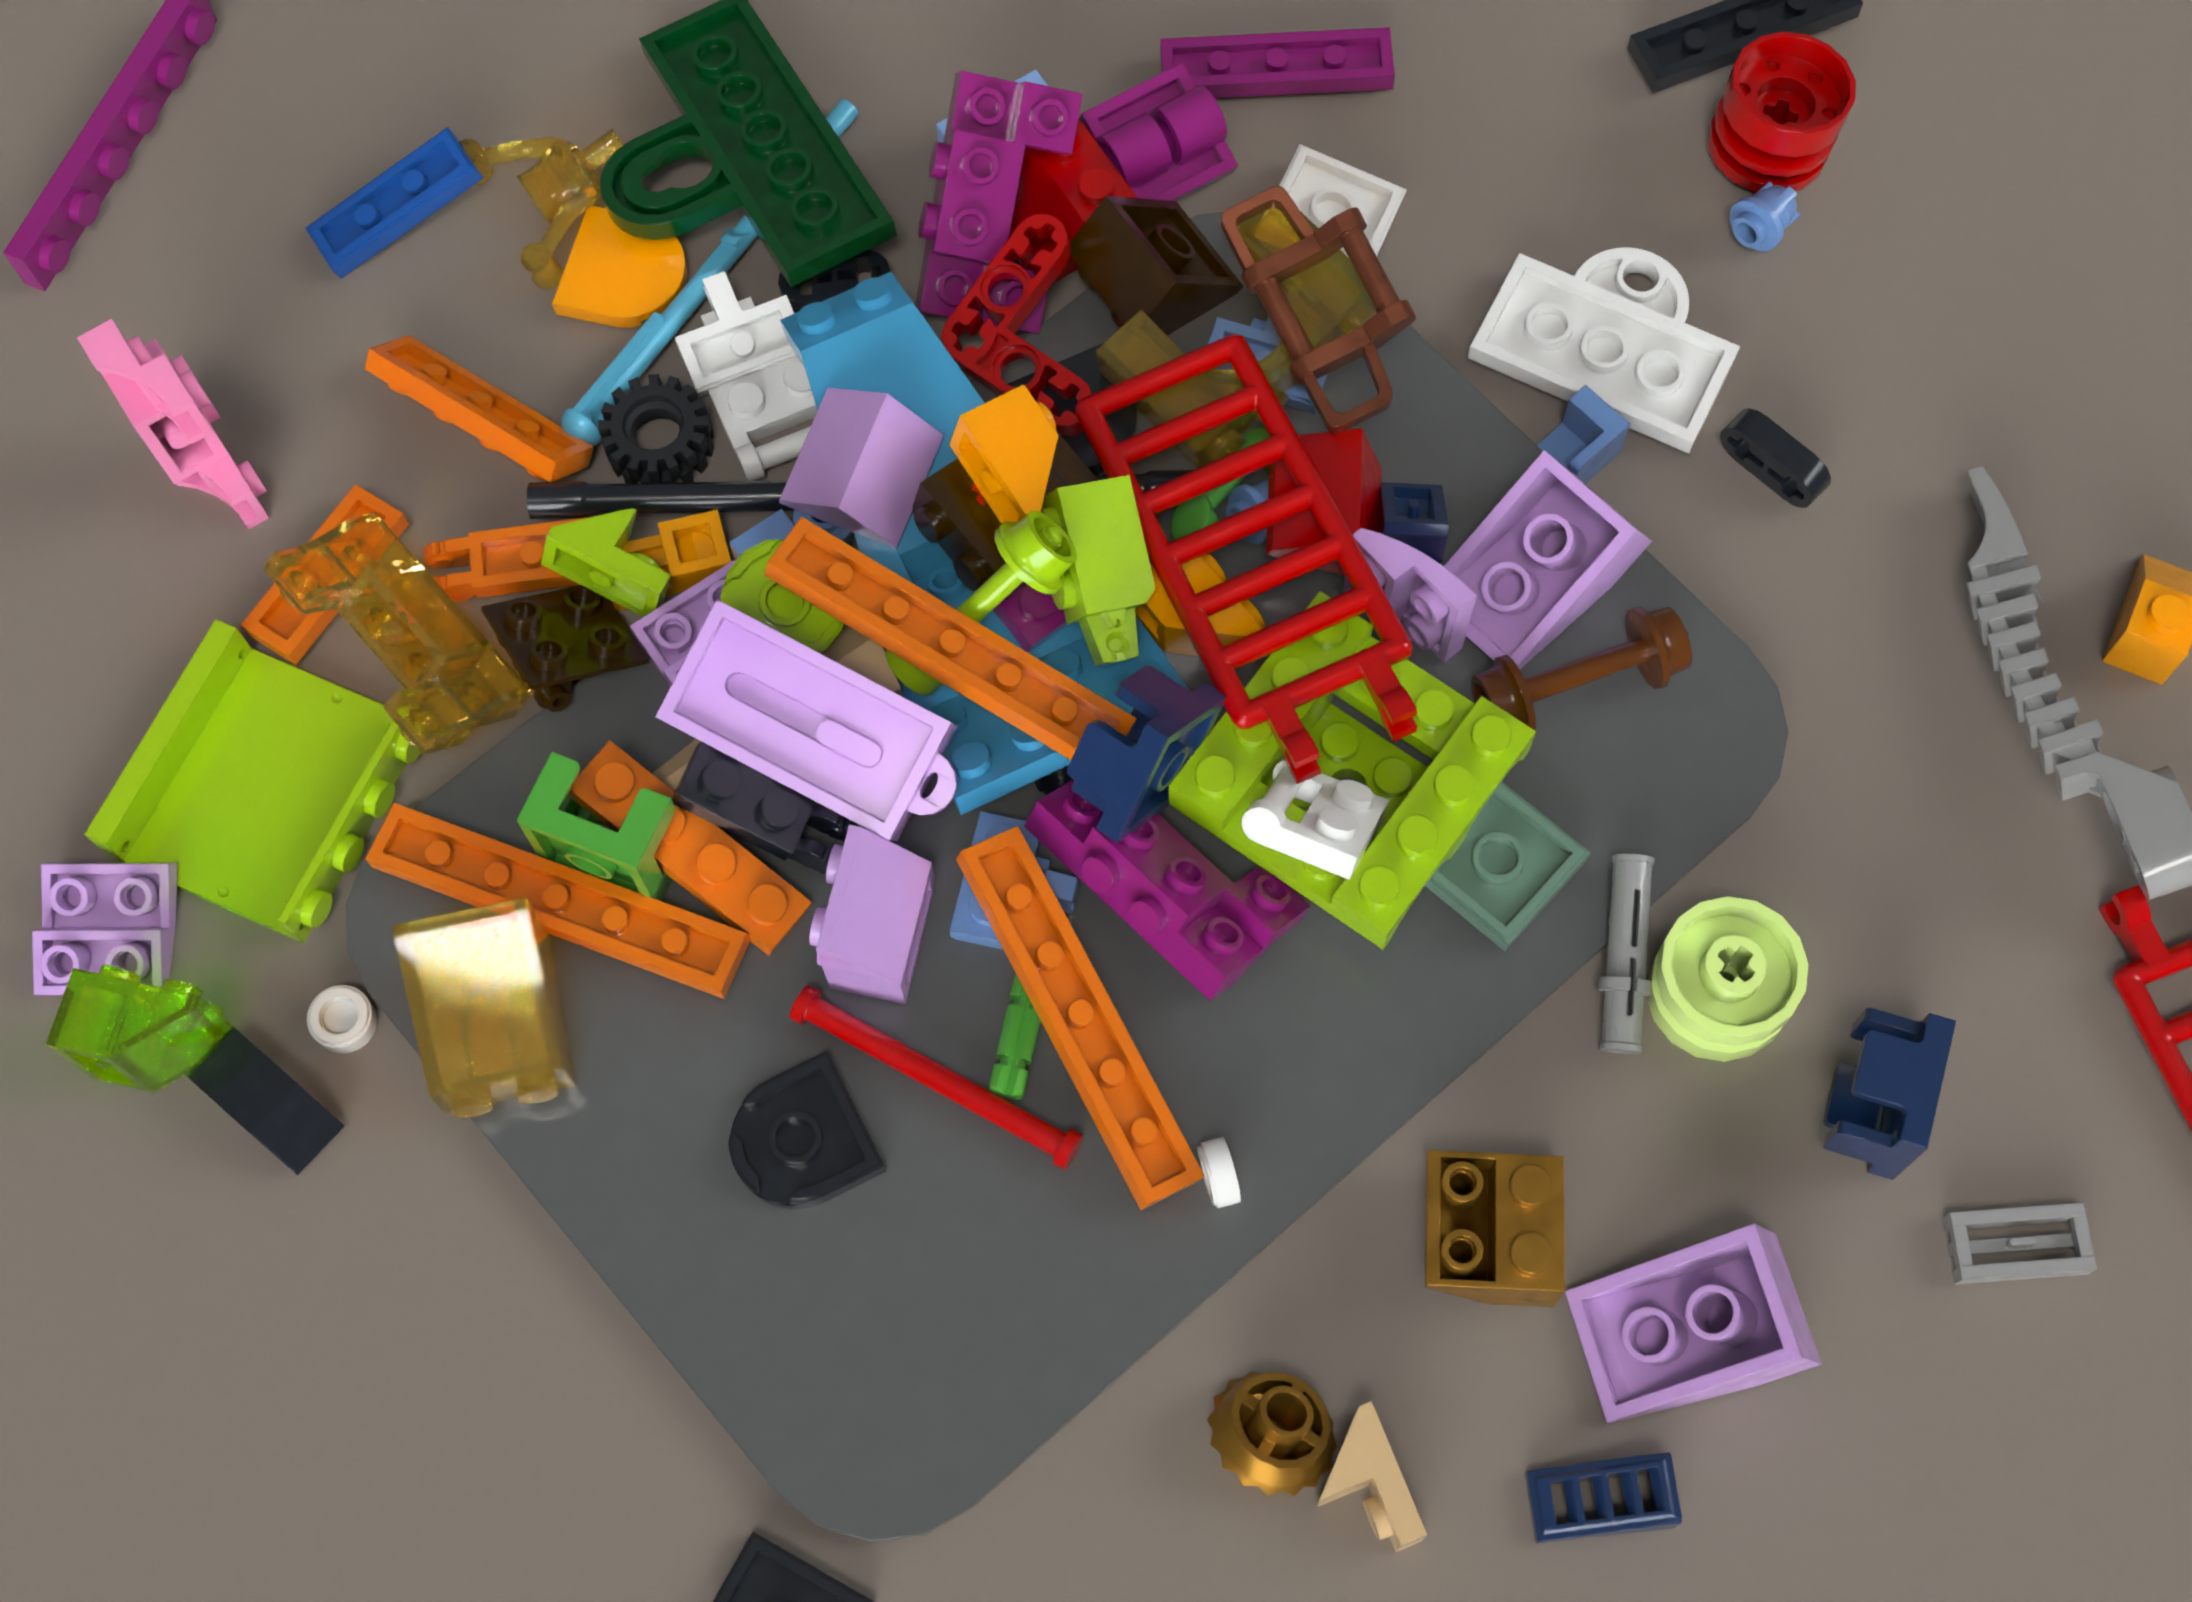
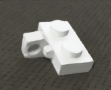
M725 271L702 279L705 286L703 289L712 309L711 312L700 316L703 327L675 337L676 346L698 398L708 395V390L797 356L787 341L780 322L781 319L794 314L787 295L758 306L754 305L751 297L737 301Z

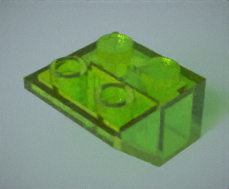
M102 965L99 973L73 968L45 1044L93 1080L155 1093L186 1075L234 1026L222 1016L224 1010L215 1004L205 1001L202 998L204 991L192 984L174 979H164L162 987L139 983L141 977L131 971L115 966Z

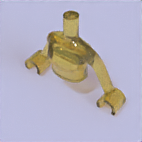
M613 128L584 149H580L573 143L557 137L531 138L484 148L475 140H461L460 143L484 177L475 185L484 184L491 178L494 172V164L540 158L534 166L517 175V178L550 225L540 243H532L525 246L521 252L520 261L527 271L532 272L531 279L539 288L547 290L553 288L559 283L563 272L561 264L553 256V253L573 221L599 199L601 192L596 169L606 163L611 155L624 144Z

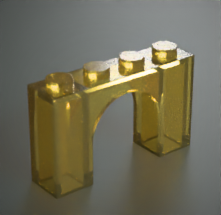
M1276 208L1268 209L1237 226L1255 263L1300 241V238L1283 213ZM1303 214L1314 232L1319 229ZM1341 250L1328 259L1280 282L1314 349L1361 327L1366 321L1377 314V310L1350 259ZM1142 310L1096 350L1100 372L1113 385L1185 354ZM1281 341L1267 357L1258 363L1283 407L1288 400L1286 393L1297 382L1289 369L1293 361ZM1212 369L1140 400L1133 405L1154 426H1157L1241 390L1244 387L1234 369ZM1255 410L1174 445V447L1198 469L1212 461L1234 453L1243 441L1241 434L1255 421L1263 422Z

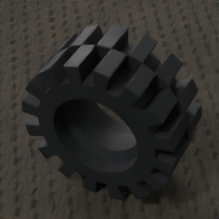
M659 374L648 375V386L641 387L638 377L629 380L631 392L625 394L620 387L614 390L611 394L615 406L607 402L604 403L601 409L604 420H598V430L608 461L617 477L619 478L622 475L625 483H638L639 481L641 483H673V480L678 478L682 482H694L691 469L694 468L702 474L708 466L705 456L712 457L714 450L712 442L714 435L705 404L702 398L698 399L696 390L689 384L682 389L679 378L669 376L666 386H663ZM670 419L679 426L678 437L663 448L643 449L634 442L635 432L649 421Z

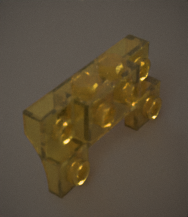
M377 513L352 516L336 528L310 542L291 549L276 551L263 567V570L280 588L282 597L289 604L297 608L302 615L336 609L402 685L404 690L396 691L383 709L399 726L400 733L405 740L417 747L423 755L462 745L475 728L513 718L533 694L518 674Z

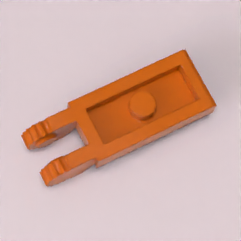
M588 517L468 532V537L446 539L426 544V547L423 549L424 563L427 566L448 569V567H465L470 563L471 569L468 572L452 573L446 576L439 575L438 577L428 579V582H425L426 598H429V601L433 600L435 603L468 601L475 595L477 598L580 585L541 565L546 535L552 526Z

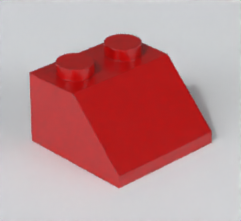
M1079 118L1071 155L1067 156L1025 147L1009 237L1027 217L1035 214H1049L1056 217L1064 225L1068 238L1071 241L1106 196L1138 198ZM1051 235L1044 241L1034 238L1030 242L1034 250V256L1041 249L1052 252L1055 249ZM1070 257L1067 265L1054 282L1078 270L1079 266L1072 257ZM1017 260L1023 269L1033 271L1030 262L1024 268L1019 260Z

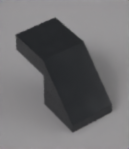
M232 1027L186 1074L194 1084L297 1176L344 1127L336 1117L235 1027Z

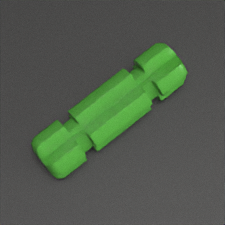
M1015 974L1010 992V1000L1013 1001V1004L1007 1005L996 1052V1059L1000 1062L993 1065L989 1082V1090L1007 1100H1021L1024 1097L1029 1072L1025 1070V1067L1031 1066L1041 1024L1039 1016Z

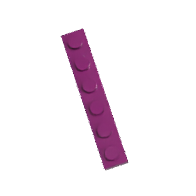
M165 0L3 252L25 284L46 291L55 275L61 272L67 265L72 248L86 226L91 225L97 218L100 204L114 182L120 179L126 172L130 157L144 135L151 132L154 128L158 113L172 91L182 84L186 75V69L199 48L211 38L217 18L208 0Z

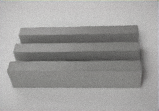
M2084 1203L1950 1212L1943 1218L1945 1231L1950 1232L1951 1242L1948 1244L1950 1258L1955 1260L1956 1269L1952 1271L1955 1285L2089 1275L2097 1270ZM2065 1222H2070L2072 1232L1983 1240H1969L1967 1230ZM2063 1249H2075L2076 1257L1978 1265H1973L1972 1256Z

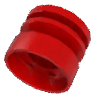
M1778 32L1764 35L1745 46L1733 65L1724 88V94L1716 107L1715 114L1708 127V149L1716 166L1732 182L1753 192L1759 191L1769 181L1774 186L1779 185L1786 189L1790 186L1794 191H1799L1816 180L1856 100V79L1846 59L1829 44L1810 35Z

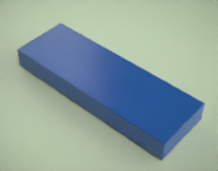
M447 127L305 229L331 270L342 279L484 177L456 135Z

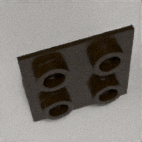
M582 585L481 606L483 615L497 635L500 645L505 648L510 656L513 666L519 671L520 677L530 690H534V699L537 704L552 712L561 711L569 705L573 680L648 663L649 658L611 601Z

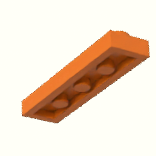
M407 335L369 348L365 370L385 381L391 390L407 395L429 408L440 420L453 423L478 438L484 447L501 452L519 463L533 477L552 483L589 467L594 446L582 439L571 436L558 424L414 337Z
M609 740L576 777L567 795L609 829L619 832L641 789L647 788L671 799L674 791ZM675 805L674 816L654 854L660 870L730 926L746 932L750 942L770 956L808 911L812 902L718 826Z

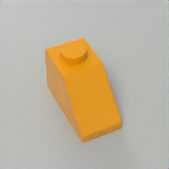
M1023 384L960 415L949 446L1001 524L1005 521L1016 523L1031 510L1041 512L1059 435L1057 434L1056 424L1049 409L1043 403L1036 402Z
M2143 554L2139 559L2102 662L2163 685L2188 656L2192 645V572Z

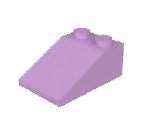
M1544 450L1444 567L1457 576L1477 595L1466 636L1493 661L1496 657L1508 655L1520 670L1610 590L1652 541L1566 466Z
M1755 1223L1565 1291L1606 1422L1610 1424L1752 1388L1822 1364L1777 1235Z

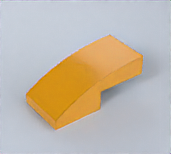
M718 509L659 522L657 524L660 534L627 541L623 548L624 551L630 554L640 553L651 558L660 566L661 570L671 574L665 598L686 591L731 562ZM613 602V605L617 612L627 609Z

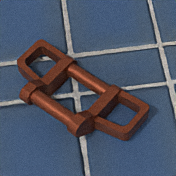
M1273 186L1226 209L1221 216V227L1243 270L1241 278L1249 293H1257L1293 361L1289 366L1293 377L1298 385L1304 386L1327 430L1333 434L1341 433L1388 409L1392 402L1393 390L1376 349L1413 323L1416 315L1408 300H1400L1363 232L1367 224L1359 209L1356 207L1350 208L1334 216L1315 232L1288 192L1281 186ZM1276 208L1283 213L1300 238V241L1255 263L1237 226L1268 209ZM1341 248H1344L1378 313L1361 327L1314 349L1280 282L1328 259ZM1363 356L1378 394L1373 399L1347 412L1338 413L1332 408L1317 379Z

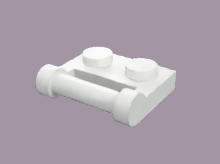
M798 356L708 390L711 402L747 481L765 477L764 470L798 457L811 426L756 448L752 444V442L815 418L817 407L805 367Z
M1282 756L1273 770L1274 781L1262 799L1251 803L1242 817L1244 833L1256 843L1350 880L1382 822L1389 800L1373 794L1370 788L1360 782L1353 780L1340 781L1322 773L1296 784L1284 756ZM1294 797L1311 804L1300 824L1287 819L1285 816V811Z

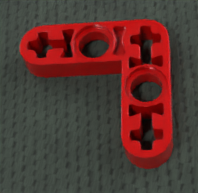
M1035 214L1027 217L1018 225L947 319L942 329L941 341L964 373L999 396L1017 388L1007 385L1002 380L1005 367L1016 359L1031 361L1035 365V374L1032 380L1025 385L1034 400L1037 398L1036 402L1043 403L1049 409L1054 418L1056 430L1061 436H1075L1084 432L1076 414L1066 410L1058 417L1059 412L1054 401L1044 394L1043 391L1047 383H1049L1052 392L1065 400H1069L1074 394H1077L1076 400L1078 402L1092 394L1089 385L1081 377L1015 334L1065 268L1071 257V243L1064 225L1056 217L1049 214ZM1051 235L1055 249L1052 252L1041 249L1034 256V250L1030 242L1034 238L1044 241ZM1019 260V262L1024 268L1030 262L1031 268L1034 272V275L1036 276L1034 278H1031L1029 274L1020 265L1015 264L1014 261ZM1013 279L1023 285V293L1015 304L999 306L991 301V292L1000 281ZM982 307L993 320L1000 322V324L995 326L989 318L984 323L978 309ZM979 330L983 345L978 349L969 345L962 352L963 347L958 339L959 336L963 333L973 336Z

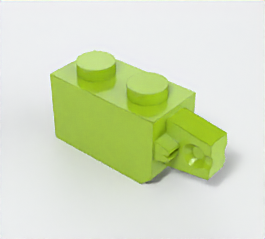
M1130 475L1056 488L1044 497L1041 513L1053 519L1067 533L1076 549L1077 560L1065 571L1064 585L1054 595L1052 594L1054 603L1059 610H1064L1067 625L1079 623L1095 666H1106L1139 656L1135 609L1148 602L1155 590V583Z

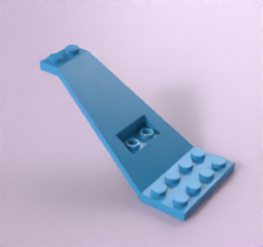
M892 272L880 277L863 280L850 290L822 302L808 304L799 312L780 320L787 341L805 367L817 411L827 388L888 393L944 435L927 478L957 459L949 444L959 416L985 402ZM913 512L897 550L854 533L860 552L955 609L975 592L969 590L960 581L954 570L953 561L938 543H931L921 534L914 521ZM993 610L979 622V624L1023 649ZM1137 615L1136 626L1139 656L1130 660L1106 666H1095L1079 623L1064 626L1028 652L1130 715L1134 708L1116 697L1115 692L1121 681L1147 665L1154 667L1189 690ZM897 678L904 698L958 726L943 756L951 762L957 773L958 783L953 802L961 815L1068 766L1071 762L1068 758L948 686L943 685L931 695L923 696L913 692Z

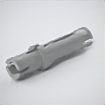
M1615 854V856L1612 855L1611 862L1613 863L1608 920L1606 976L1599 977L1598 991L1604 993L1601 1043H1599V1050L1618 1054H1642L1644 996H1650L1652 990V981L1646 979V963L1650 926L1652 869L1655 858L1641 854Z

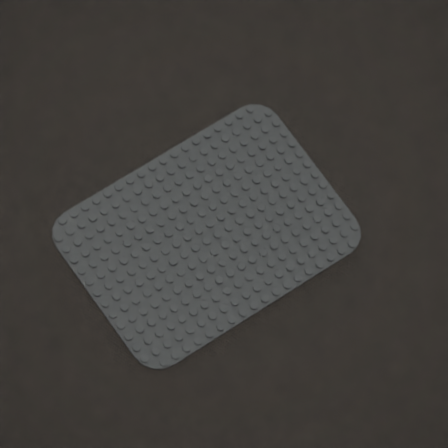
M1223 212L1196 215L1190 219L1244 285L1235 296L1168 336H1132L1115 323L1111 315L1112 309L1099 292L1089 287L1041 324L1040 334L1030 333L1023 340L1056 362H1060L1105 342L1126 380L1208 345L1217 317L1250 326L1253 318L1267 321L1268 314L1257 293L1250 294L1241 278L1243 270L1222 231L1221 216ZM1258 214L1237 226L1255 263L1278 252V250L1254 241L1258 228L1265 216L1264 214ZM1298 274L1280 282L1284 292L1300 296L1298 319L1311 344L1323 346L1362 326L1352 319L1302 300L1304 293L1292 286ZM1409 325L1376 349L1393 390L1390 407L1349 429H1363L1382 468V482L1442 485L1449 522L1448 538L1441 564L1444 566L1543 451ZM1363 356L1328 373L1323 387V392L1329 403L1338 413L1347 412L1373 399L1378 394ZM1026 359L1011 361L1003 371L1002 380L1008 384L1034 373L1035 365ZM1196 376L1136 402L1137 424L1134 435L1236 391L1199 381V376ZM973 378L969 380L985 403L996 398L993 391ZM1281 404L1298 435L1329 432L1317 410L1314 414ZM1255 410L1130 464V467L1134 474H1144L1152 470L1198 469L1235 453L1245 442L1244 434L1246 431L1255 426L1263 425V422ZM1262 469L1252 472L1239 485L1248 484L1253 486L1269 478V472H1265ZM1228 496L1215 509L1220 520L1226 518ZM1172 507L1155 514L1169 542L1174 541L1171 533V520L1177 507ZM852 533V547L859 551L854 533ZM1245 538L1209 553L1222 568L1226 580L1277 559V557L1266 555V542L1254 545ZM1645 549L1610 590L1521 668L1520 672L1525 679L1628 642L1625 617L1628 610L1636 607H1641L1647 612L1670 607L1677 613L1686 632L1689 633L1688 638L1692 650L1691 666L1670 676L1668 685L1660 689H1654L1650 686L1636 665L1533 703L1536 715V734L1530 751L1523 760L1518 761L1502 782L1591 853L1582 867L1506 951L1498 947L1426 886H1424L1406 912L1384 950L1297 892L1311 905L1301 922L1271 945L1232 986L1209 1001L1079 879V892L1073 914L1065 913L1199 1166L1197 1147L1200 1146V1142L1224 1137L1239 1184L1241 1202L1222 1208L1212 1205L1204 1178H1202L1197 1183L1142 1211L1140 1210L1042 1022L1031 1066L1025 1067V1070L1029 1072L1024 1097L1021 1100L1007 1101L1066 1133L1072 1128L1084 1135L1076 1156L1066 1170L1054 1165V1157L812 1023L807 1021L804 1025H800L789 1019L793 1003L801 990L809 984L821 991V999L989 1090L993 1065L1000 1062L996 1059V1052L1007 1005L1013 1004V1001L1010 1000V992L1016 973L1004 950L951 938L949 930L964 876L956 858L960 851L971 847L980 811L1027 821L1036 802L1046 796V794L1037 789L1035 781L963 815L960 814L953 800L944 810L936 814L918 815L912 813L899 840L891 841L932 862L936 880V887L906 1005L830 989L822 966L817 965L816 946L810 945L809 936L815 910L818 906L827 907L833 884L826 883V874H821L790 858L784 861L724 829L722 830L812 902L808 911L770 956L766 955L753 943H749L725 999L374 869L366 861V856L362 860L346 902L347 950L369 995L776 1493L816 1526L824 1530L871 1543L925 1536L978 1504L1608 945V920L1613 872L1612 855L1624 853L1641 854L1655 858L1652 869L1651 907L1747 822L1780 777L1789 732L1778 686L1752 650ZM1316 569L1248 600L1259 611L1264 620L1265 627L1304 611L1319 591L1330 598L1343 594L1342 589L1345 576ZM1373 627L1371 636L1382 642ZM1466 636L1463 648L1443 663L1431 649L1424 651L1411 640L1413 651L1410 657L1407 658L1409 661L1474 702L1471 690L1472 676L1492 668L1494 663L1486 653ZM1162 650L1190 691L1196 690L1205 683L1214 687L1198 656L1166 653ZM1270 654L1257 659L1253 663H1248L1235 669L1244 688ZM649 658L647 664L582 678L572 686L571 701L565 709L552 712L549 709L543 708L413 810L537 855L516 820L551 752L577 761L580 765L579 775L610 740L650 773H653L696 738L655 717L670 686ZM1333 694L1331 704L1425 766L1429 767L1433 759L1404 740L1399 739L1393 742L1386 728ZM1223 705V707H1222V709H1221V711H1220V713H1219V715H1218V717H1217V719H1216V721H1215V723H1214L1212 729L1215 727V725L1218 723V721H1219V720L1222 718V716L1225 714L1226 709H1225L1224 705ZM937 773L932 775L922 794L923 798L928 797L933 792L938 780ZM1340 778V779H1338V780H1340V781H1341V780H1353V781H1356V780L1351 779V778ZM1168 805L1158 813L1233 883L1259 866L1171 805ZM601 821L598 822V824L606 827ZM805 825L800 838L816 840L832 849L834 844L844 845L842 840L829 837L828 834H823L808 825ZM1041 843L1038 857L1050 860L1049 870L1077 877ZM672 881L662 902L730 926L677 882ZM828 1051L885 1166L886 1172L817 1206L803 1209H787L771 1205L759 1199L744 1185L732 1164L728 1142L734 1119L745 1097L759 1084Z

